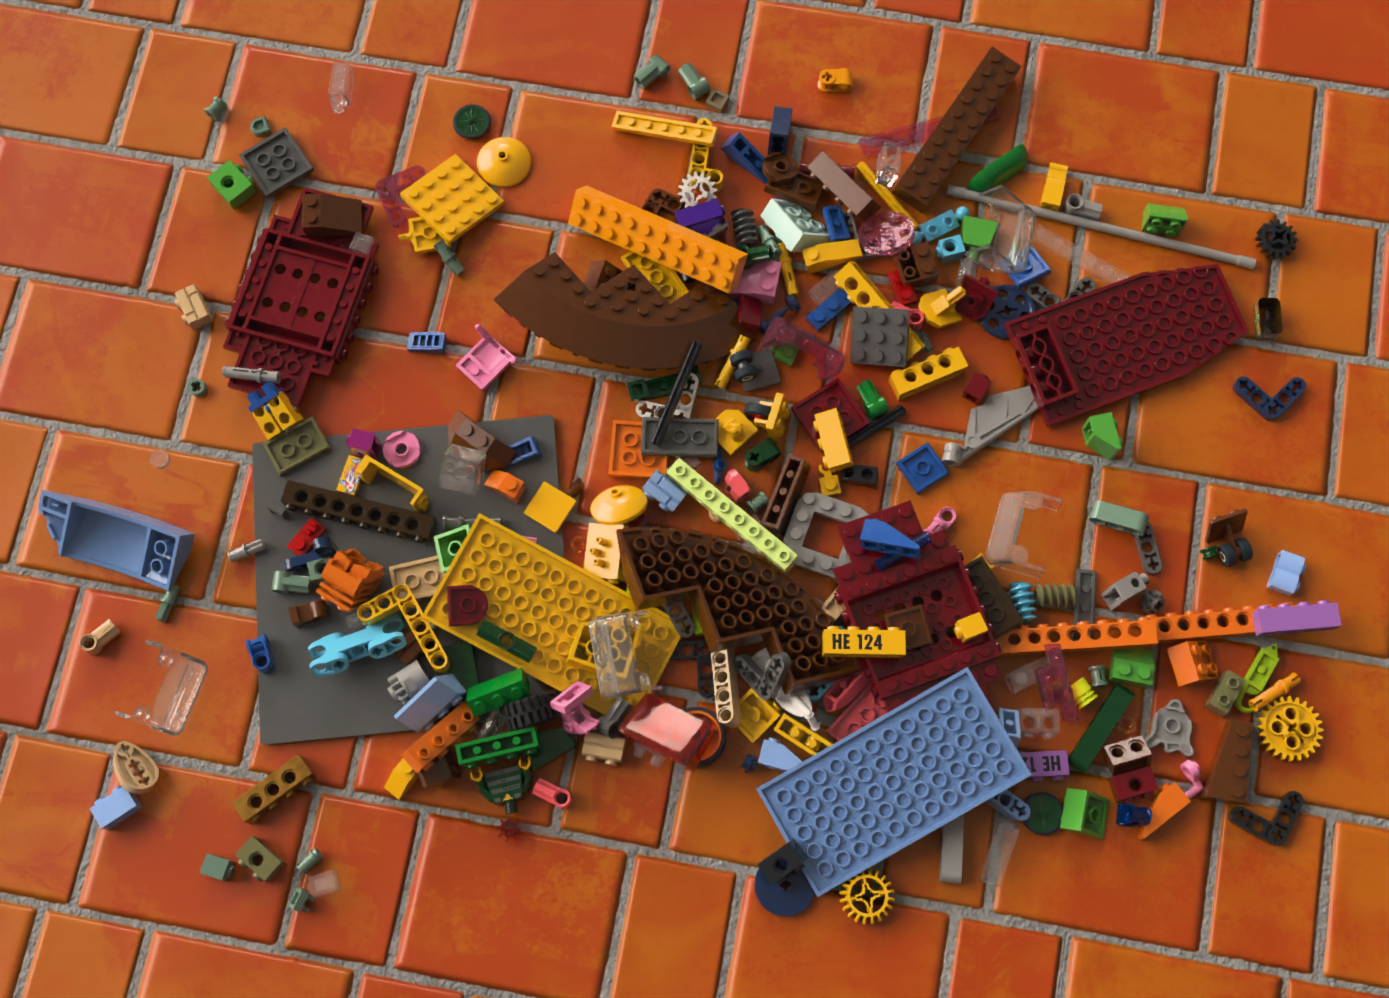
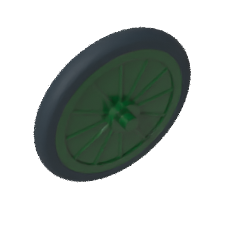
M475 104L463 106L455 113L453 118L455 131L466 139L482 137L491 125L488 111L482 106Z
M1037 792L1026 798L1024 802L1030 808V816L1023 823L1031 832L1038 835H1049L1060 828L1063 807L1055 796L1046 792Z

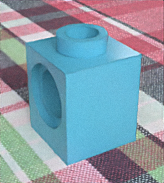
M960 235L938 241L935 253L937 258L941 259L942 264L963 259L965 248ZM945 248H951L953 251L948 252Z

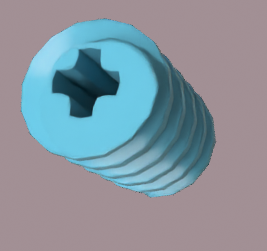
M1027 582L1010 583L1009 587H1012L1009 592L1011 595H1015L1010 600L1015 603V608L1023 618L1024 623L1022 624L1032 622V620L1037 618V615L1031 614V612L1037 609L1030 606L1036 601L1029 598L1035 595V592L1029 591L1034 585Z

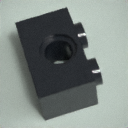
M793 838L757 865L771 885L775 882L781 884L789 878L788 873L791 871L797 873L804 868L805 865L803 863L808 858ZM780 859L787 861L788 868L781 866Z

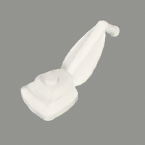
M767 648L760 650L751 657L765 672L771 660ZM773 672L772 675L774 680L776 681V675ZM754 673V679L757 681V676ZM781 686L777 696L774 698L775 701L787 712L795 716L805 717L812 731L819 730L820 724L814 717L812 702L807 691L803 690L785 695Z

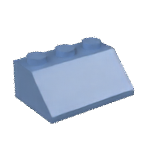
M453 674L436 676L400 709L394 717L417 733L422 731L428 732L436 725L435 722L438 719L444 718L449 713L448 709L451 706H456L463 700L462 696L467 691Z

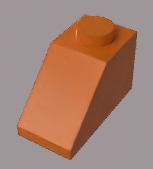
M495 469L484 484L488 489L515 504L518 503L526 490L524 481L507 472Z

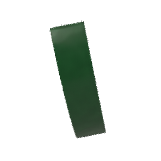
M698 366L693 367L691 373L698 377L699 386L703 384ZM679 373L647 381L640 379L626 383L631 401H646L670 396ZM693 376L689 377L687 389L684 388L683 391L689 390L690 385L695 384V380L692 379Z

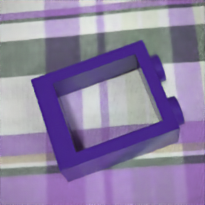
M714 199L675 211L676 224L697 233H706L708 235L716 225L720 223L723 225L725 223V210L723 204L719 205L718 199Z

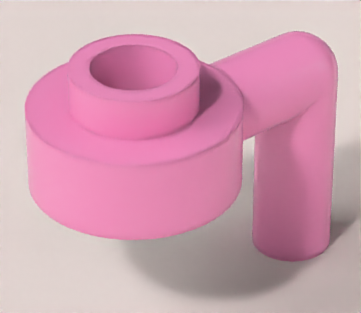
M1187 760L1180 767L1184 775L1194 785V787L1185 792V795L1191 799L1200 793L1204 787L1199 779L1201 771L1199 765L1194 761Z

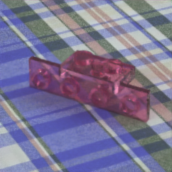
M1045 644L1044 647L1049 664L1034 670L1043 708L1049 709L1059 704L1063 721L1078 722L1077 708L1060 644Z

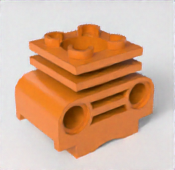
M354 548L344 552L339 550L334 558L328 560L321 575V578L326 581H322L319 584L322 587L317 588L316 592L321 595L323 600L333 602L343 612L357 610L364 604L362 602L368 601L369 597L367 595L375 592L385 575L383 573L385 567L371 561L364 563L366 558Z

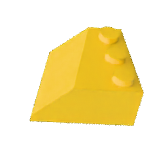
M581 622L566 664L622 683L627 677L643 623Z

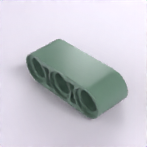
M1097 500L1094 503L1089 520L1101 526L1143 536L1150 516L1137 510Z

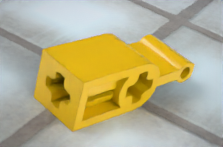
M1050 162L1040 203L1041 208L1054 211L1059 210L1068 166Z

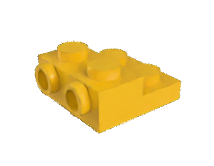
M751 688L740 699L741 722L737 727L752 743H755L783 715L781 712L782 707L775 700L773 702L770 699L763 700Z

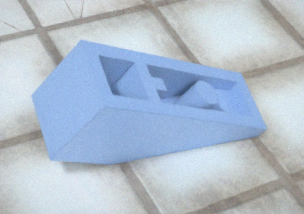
M768 738V740L764 739L757 765L786 772L802 761L786 746L780 744V740Z

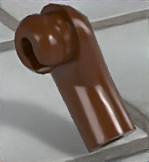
M579 477L572 480L574 487L563 493L571 498L577 497L584 488V483H582V479Z

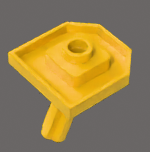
M959 286L949 294L945 288L924 294L921 297L918 308L924 314L926 322L938 329L962 321V318L955 311L954 307L956 306L955 303L966 295V290Z
M725 410L716 418L719 419L718 444L730 456L758 432V429L740 410Z

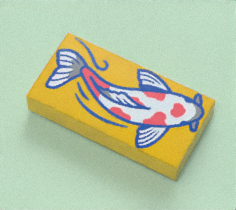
M348 456L336 489L337 492L356 497L361 478L355 469L362 461V458Z

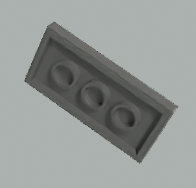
M643 417L641 455L717 458L719 419L672 418L661 446L658 447L651 444V439L660 418Z

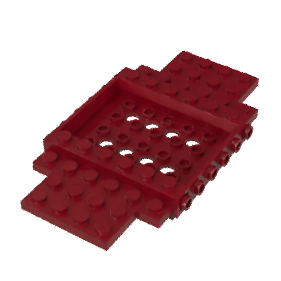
M306 187L303 188L292 219L274 215L270 227L263 229L262 234H259L257 247L253 250L249 267H246L244 272V280L238 287L237 298L232 302V311L225 320V328L228 331V335L223 345L225 350L239 353L235 367L249 369L264 368L267 371H279L281 373V381L279 384H274L278 389L283 388L291 405L298 408L301 406L312 374L330 379L335 364L342 365L343 360H346L348 346L354 340L355 327L360 323L361 311L365 309L367 295L373 288L372 281L379 272V266L375 260L379 244L378 242L363 239L374 210L373 205L362 203V235L307 238L302 229V195L332 194ZM283 265L286 267V271L283 274L276 273L278 266ZM297 270L303 271V276L300 279L293 277L294 272ZM319 275L321 280L313 284L310 281L311 277ZM337 280L338 286L336 288H329V281ZM272 299V306L264 307V300ZM285 303L291 306L288 312L280 310L281 306ZM302 308L308 309V314L305 317L298 316V311ZM319 313L326 315L325 320L322 322L315 320L316 315ZM230 378L227 385L230 389L248 394L258 390L262 397L266 396L261 386L267 382L257 383L254 380Z
M911 500L838 525L837 530L850 560L848 564L833 568V573L838 583L834 596L837 604H841L843 608L841 614L844 622H848L850 627H860V630H868V627H880V630H887L885 621H879L876 618V612L879 610L885 611L886 614L894 612L896 604H903L905 608L914 606L912 603L913 599L920 597L924 601L923 609L930 634H935L938 637L937 644L920 646L918 651L908 649L903 658L858 657L859 660L864 662L865 667L863 671L865 677L871 680L872 686L870 689L873 697H877L878 701H884L887 711L890 712L968 667L997 715L985 684L1003 678L996 660L1001 656V647L999 642L994 640L992 635L994 633L993 627L990 622L987 623L985 618L986 610L983 604H980L978 601V590L975 585L972 586L971 574L962 562L964 557L961 550L957 549L956 545H949L944 530L925 536ZM865 519H879L882 522H886L920 546L921 558L917 559L862 549L860 537ZM937 590L942 594L940 601H934L931 598L933 591ZM978 612L981 613L988 629L984 635L964 643L957 636L949 638L946 635L948 627L955 628V623L958 620Z

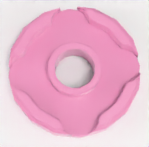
M398 431L387 437L382 451L385 460L391 466L405 469L418 461L421 455V445L412 433ZM402 445L407 447L405 453H397L398 447Z

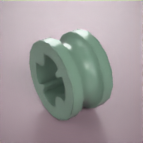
M193 379L188 384V390L193 396L202 397L207 392V386L201 379ZM200 384L201 389L199 391L195 390L194 387Z

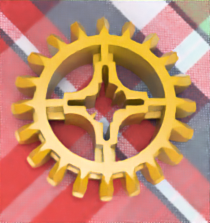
M868 868L867 874L863 871L859 876L858 874L854 876V879L850 878L847 880L849 884H841L842 887L846 888V891H839L840 895H845V898L840 899V903H847V906H844L842 909L843 911L850 909L851 912L847 916L850 918L855 914V922H858L860 917H862V924L864 925L867 922V918H869L870 924H874V917L880 922L882 921L881 913L885 917L889 915L885 908L889 910L893 908V906L888 904V901H895V898L889 897V894L894 893V889L887 890V887L892 883L889 881L884 884L883 881L886 879V875L879 879L880 871L878 870L874 875H871L872 869ZM867 879L875 881L882 890H871ZM861 880V892L850 896L853 885ZM865 889L869 891L868 893L877 894L872 896L869 902H866V899H857V897L865 894ZM883 896L881 907L876 912H873L874 899ZM852 902H862L865 905L867 914L858 911Z

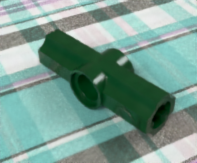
M741 245L736 248L748 254L744 270L752 268L757 263L769 262L774 258L771 245L753 248Z
M485 619L476 633L480 638L527 663L531 661L537 647L516 637L513 633L505 631ZM504 636H508L512 640V644L508 647L503 646L501 643V639Z

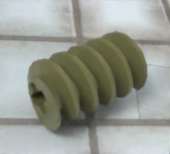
M1040 583L1036 584L1034 589L1035 608L1038 603L1041 604L1042 608L1045 607L1046 603H1048L1049 608H1052L1053 603H1056L1057 608H1060L1061 603H1064L1065 608H1068L1069 603H1072L1073 608H1076L1077 595L1073 584L1069 583L1066 587L1065 584L1061 583L1058 587L1056 583H1053L1051 588L1048 583H1045L1043 587Z

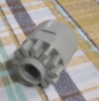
M416 660L387 678L391 685L387 689L396 703L401 701L405 706L431 680L419 661Z

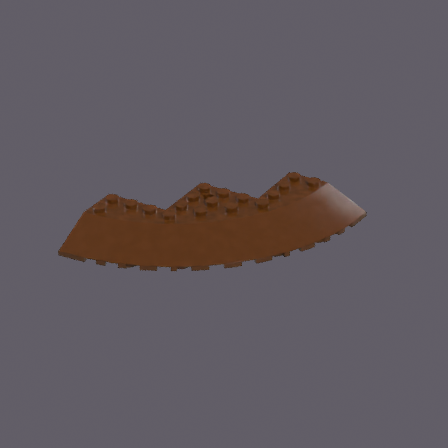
M556 252L526 269L494 298V301L510 317L513 316L517 319L521 326L527 327L534 332L535 336L549 341L550 345L561 350L566 349L577 357L578 355L587 357L589 361L603 364L604 362L624 369L634 367L642 368L645 371H655L660 368L672 370L673 368L682 367L693 341H697L702 345L694 367L700 363H710L715 359L727 357L730 354V350L734 349L740 334L751 340L748 345L756 341L753 332L747 331L738 322L739 308L726 292L703 282L670 304L637 267L632 265L598 288L590 291Z
M633 527L616 530L623 575L636 611L691 599L711 653L762 641L765 643L770 658L775 654L786 652L791 659V667L782 683L785 695L820 687L862 670L857 657H822V632L828 626H836L834 624L835 620L821 609L823 605L814 596L811 597L803 589L804 586L801 583L798 585L790 578L791 575L768 563V559L757 553L752 554L744 550V547L731 541L728 543L719 540L718 536L710 537L694 530L681 531L673 527L670 529Z

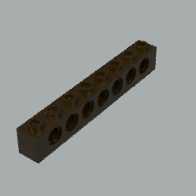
M287 480L281 498L285 509L296 512L298 509L310 516L318 514L322 515V518L333 521V519H338L346 525L358 524V527L365 530L374 528L382 534L394 533L396 537L406 539L407 537L414 538L415 542L425 544V541L432 542L438 522L436 517L291 480ZM303 496H308L306 502L300 503ZM321 501H326L325 506L318 507V504ZM345 505L343 511L336 512L338 506ZM363 510L362 515L358 517L355 516V512ZM381 514L380 520L373 521L375 515ZM394 519H400L398 525H391ZM412 524H418L416 530H410Z

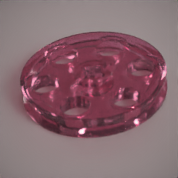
M883 212L873 215L863 222L859 229V240L862 248L866 252L877 256L897 254L908 248L915 237L912 220L898 212ZM879 221H886L883 224H877ZM899 221H902V222H903V223L900 224V225H896V224H895L896 222H899ZM868 231H872V232H873L872 234H869V235L864 234V233H866V232H868ZM902 233H909L907 236H901ZM872 243H879L876 246H870ZM892 243L897 244V245L894 246V247H889V246H888L889 244H892Z

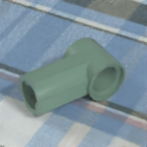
M655 54L649 59L647 65L634 75V80L640 88L645 89L658 77L663 78L666 76L671 67L660 55Z
M686 63L678 70L694 100L711 91L707 80L699 75L692 63Z
M275 571L271 591L281 594H288L289 592L310 594L313 582L309 576Z

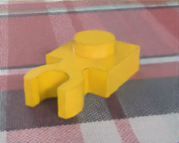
M819 465L818 471L823 476L818 479L821 494L829 497L841 495L838 475H832L830 470L824 471L822 465Z

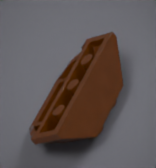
M460 410L456 412L448 424L449 451L478 472L507 468L517 454V451Z

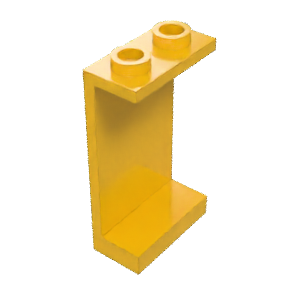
M368 455L364 456L355 469L361 480L368 485L378 472L415 495L410 502L414 511L421 513L427 510L430 499L423 488Z

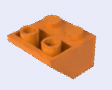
M1206 640L1187 641L1167 648L1178 687L1218 679V670L1215 663H1213L1211 648Z

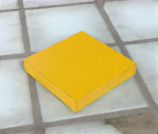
M544 481L523 513L556 534L577 501Z

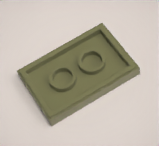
M313 416L262 443L280 476L331 450Z

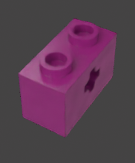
M352 428L351 434H348L346 439V445L355 457L363 459L365 455H368L374 460H378L382 444L375 433Z

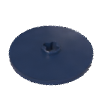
M780 859L781 866L788 868L787 861ZM759 868L754 886L760 904L767 911L778 916H793L806 909L811 903L815 892L802 869L797 873L791 871L787 874L789 878L786 882L790 883L791 886L787 888V891H784V888L780 887L778 882L771 885Z

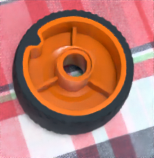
M702 707L687 708L679 712L668 726L666 735L668 749L671 755L684 766L690 768L707 767L714 763L724 751L726 745L725 727L719 722L714 712ZM699 732L702 735V739L698 742L693 741L690 738L692 733Z

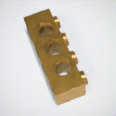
M298 754L231 803L245 823L254 824L263 818L262 815L265 812L275 810L283 799L287 800L293 797L298 788L301 786L306 787L312 783V778L316 775L305 758ZM295 773V775H296L295 781H294L293 783L289 784V783H288V777H289V775ZM277 785H278V787H279V792H278V794L275 795V796H272V794H271L272 788H273L274 786H277ZM261 798L262 804L256 808L254 805L255 800Z

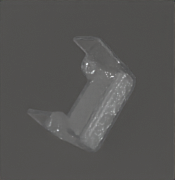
M1003 185L979 193V197L991 206L989 217L992 221L998 222L993 247L987 244L967 251L965 255L984 270L1013 274L1025 271L1036 223L1035 212Z
M1036 491L1004 493L998 504L985 553V560L995 567L1040 579L1045 573L1046 568L1028 564V551L1025 547L1015 544L1024 509L1035 511L1040 507L1057 511L1064 499Z
M633 611L591 619L589 622L599 688L602 696L606 699L638 695L662 689V685L650 687L649 676L643 671L638 672L631 632L638 629V617L649 615L648 611Z
M146 640L145 644L161 650L158 664L161 668L168 670L153 707L141 705L136 709L133 716L118 711L114 715L176 736L183 731L207 675L208 666L204 661L164 644Z

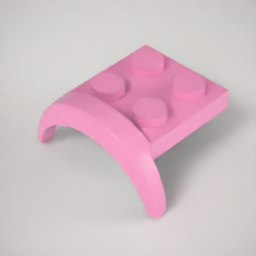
M477 324L475 329L482 339L456 364V367L478 388L484 391L510 364L514 365L517 362V358L497 342L480 324Z

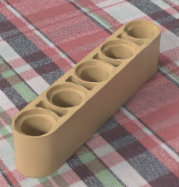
M734 648L711 653L717 719L729 728H736L741 722L737 671L734 667Z

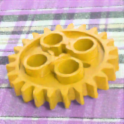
M1291 696L1286 697L1285 700L1283 697H1279L1278 702L1274 699L1270 702L1271 705L1267 704L1264 706L1266 710L1259 712L1263 717L1256 719L1261 723V725L1255 727V729L1261 730L1257 737H1263L1264 739L1260 744L1268 745L1265 750L1266 752L1273 750L1272 757L1280 754L1279 758L1281 761L1286 756L1288 762L1293 761L1294 758L1296 761H1300L1302 757L1304 759L1308 758V753L1313 754L1315 753L1314 748L1320 747L1316 740L1323 739L1322 736L1318 735L1319 732L1324 731V729L1318 728L1322 721L1315 719L1319 713L1312 714L1314 707L1307 708V701L1300 704L1298 697L1293 702ZM1286 710L1292 713V719L1287 718ZM1273 723L1278 726V728H1279V732H1278V733H1276V732L1273 731V729H1272V724H1273ZM1301 725L1307 728V734L1301 732ZM1287 738L1293 741V748L1287 745Z

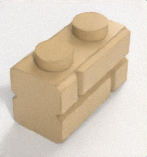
M196 284L175 292L177 300L174 301L179 311L182 310L184 313L181 317L186 326L189 325L193 330H196L203 325L213 322L209 309Z
M589 731V735H585L582 748V756L586 757L585 760L590 762H597V759L605 760V764L617 766V763L622 764L626 738L616 737L611 739L602 733Z

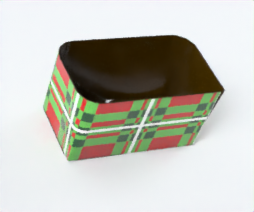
M1260 298L1253 306L1256 340H1275L1283 330L1280 301L1277 298ZM1259 309L1268 310L1270 314L1268 320H1260ZM1260 327H1269L1271 334H1260Z

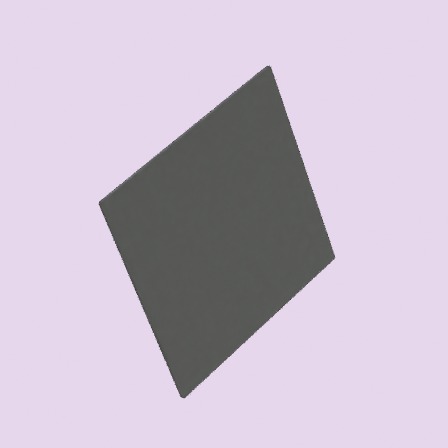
M552 415L477 422L507 445H512L530 436L535 437L538 441L542 455L508 468L495 469L507 472L524 481L526 490L517 504L484 486L493 470L478 472L449 451L448 425L371 432L376 434L382 444L377 461L423 488L430 499L427 510L421 513L435 516L438 522L432 542L425 541V544L415 542L414 538L410 537L406 539L398 538L394 533L390 532L388 535L382 534L374 528L365 530L354 523L346 525L338 519H333V521L322 518V515L318 514L310 516L298 509L296 512L287 510L290 515L287 520H284L266 508L268 501L285 508L281 498L287 480L337 492L336 489L348 456H354L346 445L348 434L325 436L331 450L283 476L278 474L262 444L264 442L252 445L255 541L262 539L266 542L267 546L265 550L255 553L257 638L261 637L264 633L267 635L275 662L273 671L268 674H263L258 670L261 744L270 745L414 731L394 717L404 705L401 701L396 703L387 688L391 685L387 678L405 668L406 665L393 653L379 659L372 658L369 655L351 661L346 670L334 675L317 677L311 672L310 664L316 659L312 658L308 647L313 642L337 632L343 633L346 636L366 629V625L359 619L357 610L343 612L333 602L326 601L329 617L296 628L291 622L288 607L301 606L313 601L323 600L321 595L316 592L317 588L322 586L313 583L310 594L294 592L281 594L271 591L275 571L286 572L284 561L297 556L287 548V545L306 522L312 517L326 527L327 531L322 537H330L339 550L344 552L354 548L366 558L364 563L371 561L385 567L383 570L385 575L375 592L367 595L369 597L368 601L393 588L389 571L390 566L438 555L434 536L445 533L442 528L443 515L447 517L463 515L465 518L477 517L480 513L486 517H501L504 527L521 536L537 538L536 544L565 559L562 526L555 534L523 513L544 481L559 490L555 425ZM398 431L412 433L421 445L420 458L414 465L405 469L391 466L385 460L382 451L387 437ZM403 445L398 447L397 453H405L407 447ZM521 447L523 455H525V449L524 447ZM378 472L369 485L361 480L356 497L414 511L410 502L415 495ZM303 496L300 503L306 502L308 496ZM321 501L318 504V507L325 506L326 501ZM345 505L338 506L336 512L343 511ZM357 510L355 516L362 515L363 510ZM381 514L375 515L373 521L380 520ZM394 519L391 525H398L400 519ZM414 523L410 526V530H416L418 528L417 523ZM325 567L320 570V574H322ZM308 568L289 572L292 575L310 577ZM432 597L417 601L423 613ZM383 602L381 604V608L385 609L389 607L390 602ZM411 608L407 615L412 616L416 614L417 609ZM399 610L391 615L401 616L404 622V628L399 632H403V635L405 636L407 634L406 630L410 626L406 621L401 610ZM366 611L363 618L371 617L372 611ZM391 621L388 626H396L399 622ZM438 626L433 630L442 647L466 642ZM474 646L480 683L517 670L515 667ZM317 647L314 649V651L321 652L325 650L322 647ZM425 654L419 660L430 680L436 676L447 675L446 672H436ZM267 659L261 661L260 667H264L267 664ZM436 660L435 665L441 666L439 661ZM326 665L317 666L315 669L323 670L326 668ZM526 674L530 681V696L543 693V690L534 678ZM548 686V687L546 688L547 690H548V689H551L552 691L555 690L554 688H552V687H550V686ZM561 692L557 693L554 696H551L552 700L556 698L558 695H560ZM465 694L462 696L463 700L459 704H457L456 706H451L448 709L449 713L452 712L456 707H458L462 702H466L467 696H465ZM504 706L479 715L480 720L476 724L506 722L502 710ZM556 711L557 717L561 716V712ZM438 719V720L435 722V724H437L438 722H440L442 719Z

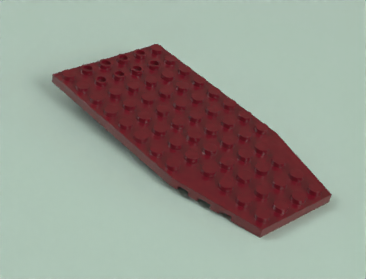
M1219 264L1195 266L1194 268L1187 269L1177 268L1176 270L1169 271L1159 270L1151 273L1142 272L1011 320L1003 325L1046 427L1184 377L1249 332Z

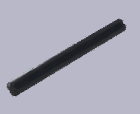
M697 341L691 343L652 436L651 444L655 446H661L702 345Z

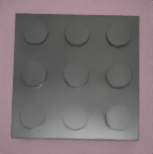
M286 127L239 154L267 199L314 171Z
M853 306L850 363L907 367L910 310Z

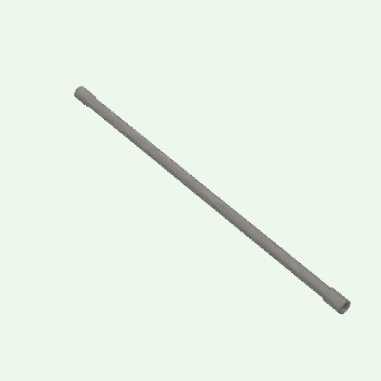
M951 184L948 185L946 193L949 196L965 198L1235 264L1236 266L1252 270L1256 264V259L1234 255L971 191Z

